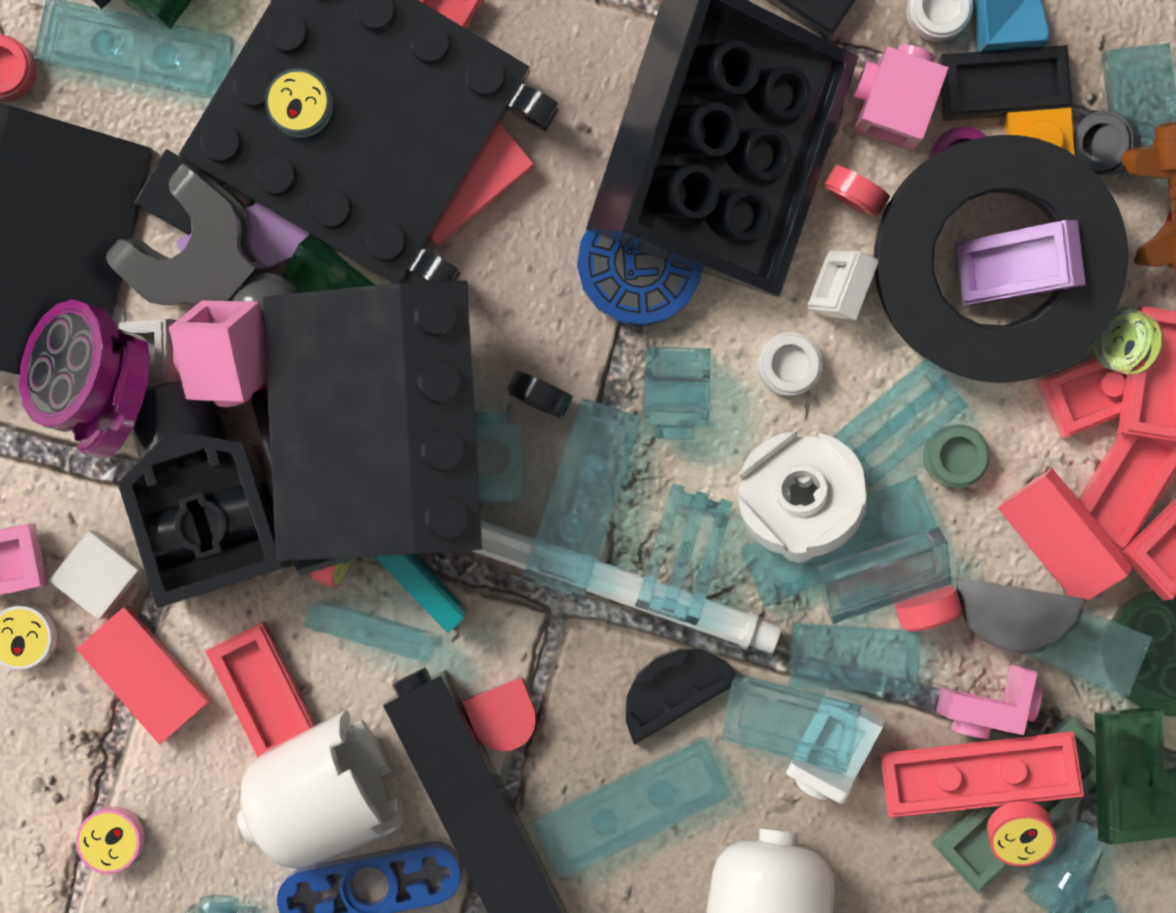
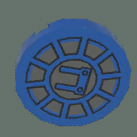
M586 230L580 241L577 270L583 292L598 311L619 324L645 327L669 320L688 304L700 283L701 272L636 251Z

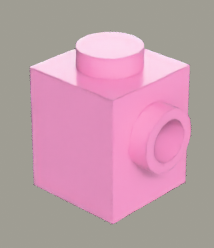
M901 44L898 49L887 46L877 64L866 61L853 97L863 100V104L853 131L912 152L924 138L949 67L935 63V56L923 48L908 44Z
M202 300L169 327L174 347V365L180 373L186 400L214 401L215 405L221 407L236 406L250 400L253 393L267 381L265 331L259 302Z

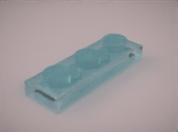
M911 476L867 494L866 514L854 535L839 548L824 555L814 556L807 562L796 563L789 561L783 554L768 550L756 540L739 547L762 605L766 607L941 535L918 477Z

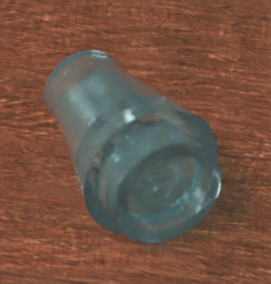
M1077 820L1070 831L1054 846L1049 856L1038 862L1026 874L1030 881L1023 890V893L1049 913H1073L1075 910L1082 912L1101 857L1110 841L1096 829Z

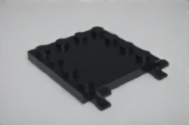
M271 0L178 155L392 284L404 283L409 273L414 274L425 282L457 281L461 275V272L458 271L459 269L424 248L507 110L546 133L559 109L556 108L558 102L532 87L523 85L530 74V66L419 0ZM287 73H308L315 77L325 90L327 101L324 114L317 123L309 128L301 130L286 128L273 118L269 110L268 96L270 89L276 80Z

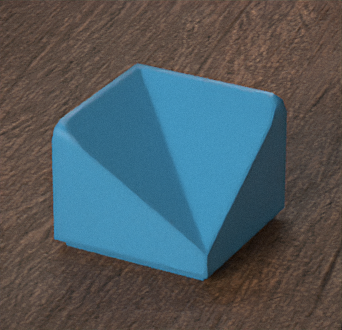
M973 0L977 52L1044 47L1049 42V30L1041 0Z

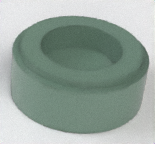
M954 424L938 429L929 437L923 450V462L930 477L940 485L951 488L967 487L979 481L986 473L990 463V449L986 439L979 431L967 425Z

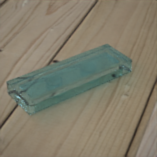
M46 0L33 59L41 64L212 99L230 70L236 41L232 36L107 9L101 10L98 7L65 0Z
M582 398L522 580L584 599L642 417Z
M702 736L533 819V825L561 881L732 797V794Z

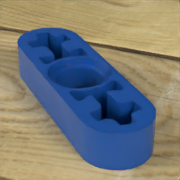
M429 841L322 862L315 866L294 870L282 883L278 891L277 906L280 913H308L304 903L294 904L292 896L296 895L301 889L302 881H309L312 891L332 889L336 883L332 874L337 873L342 875L340 894L346 908L337 907L338 895L319 900L315 906L314 913H394L445 902L456 892L462 877V862L458 853L450 845L440 841ZM426 857H435L438 866L449 867L451 873L443 876L439 888H431L430 881L426 878H421L408 882L406 889L410 895H399L401 879L394 862H405L403 875L422 870ZM363 868H376L386 876L389 889L387 895L381 900L367 902L359 898L355 893L353 877Z

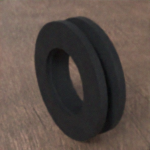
M1021 135L985 136L949 147L933 155L910 173L897 188L886 206L877 230L874 258L878 259V264L874 272V278L882 307L889 321L903 340L922 357L951 373L968 379L994 383L1020 382L1043 376L1065 366L1081 355L1101 335L1112 319L1124 290L1128 270V240L1120 210L1111 192L1093 169L1080 158L1053 143ZM988 193L1015 194L1036 204L1052 222L1078 220L1086 285L1053 291L1050 298L1026 318L1006 325L979 324L960 315L942 295L934 273L935 243L946 220L967 201Z

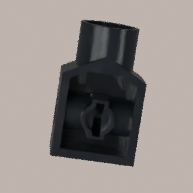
M182 381L146 391L141 409L131 430L140 460L117 484L156 608L180 603L294 566L293 561H276L273 497L257 446L230 441L220 407L215 405L214 401L186 400Z

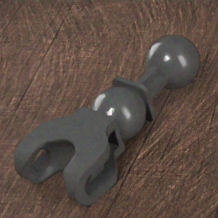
M182 163L171 176L168 184L170 193L181 203L191 217L192 235L186 248L173 258H168L152 249L143 241L120 239L106 253L107 263L149 303L173 306L185 303L198 304L202 300L259 302L264 322L263 297L299 293L292 282L278 274L264 272L267 266L252 251L250 244V219L244 204L202 169Z

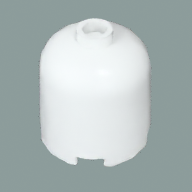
M343 711L266 751L251 763L242 777L240 794L242 810L237 814L239 829L249 845L253 847L258 846L265 855L280 866L296 869L315 866L398 831L403 823L402 800L399 796L389 801L387 789L382 779L383 775L392 771L391 765L377 738L363 720L350 725V713L348 711Z
M760 828L758 840L737 841L726 846L717 856L712 870L706 913H833L835 894L834 874L828 862L817 852L797 846L798 833Z

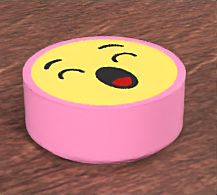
M117 806L105 807L91 814L83 821L76 836L77 852L83 863L93 871L103 874H113L127 868L140 856L145 843L144 828L138 817L128 809Z

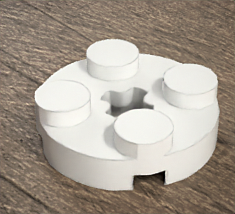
M796 431L775 435L752 451L744 462L740 474L741 482L738 488L739 509L748 532L759 544L768 550L783 554L786 559L796 563L807 562L814 556L827 554L842 546L857 531L867 510L865 479L860 461L844 443L826 434L817 433L818 438L808 435L797 437ZM794 483H797L802 488L814 484L818 489L813 494L814 502L812 504L795 506L789 503L791 493L788 487Z

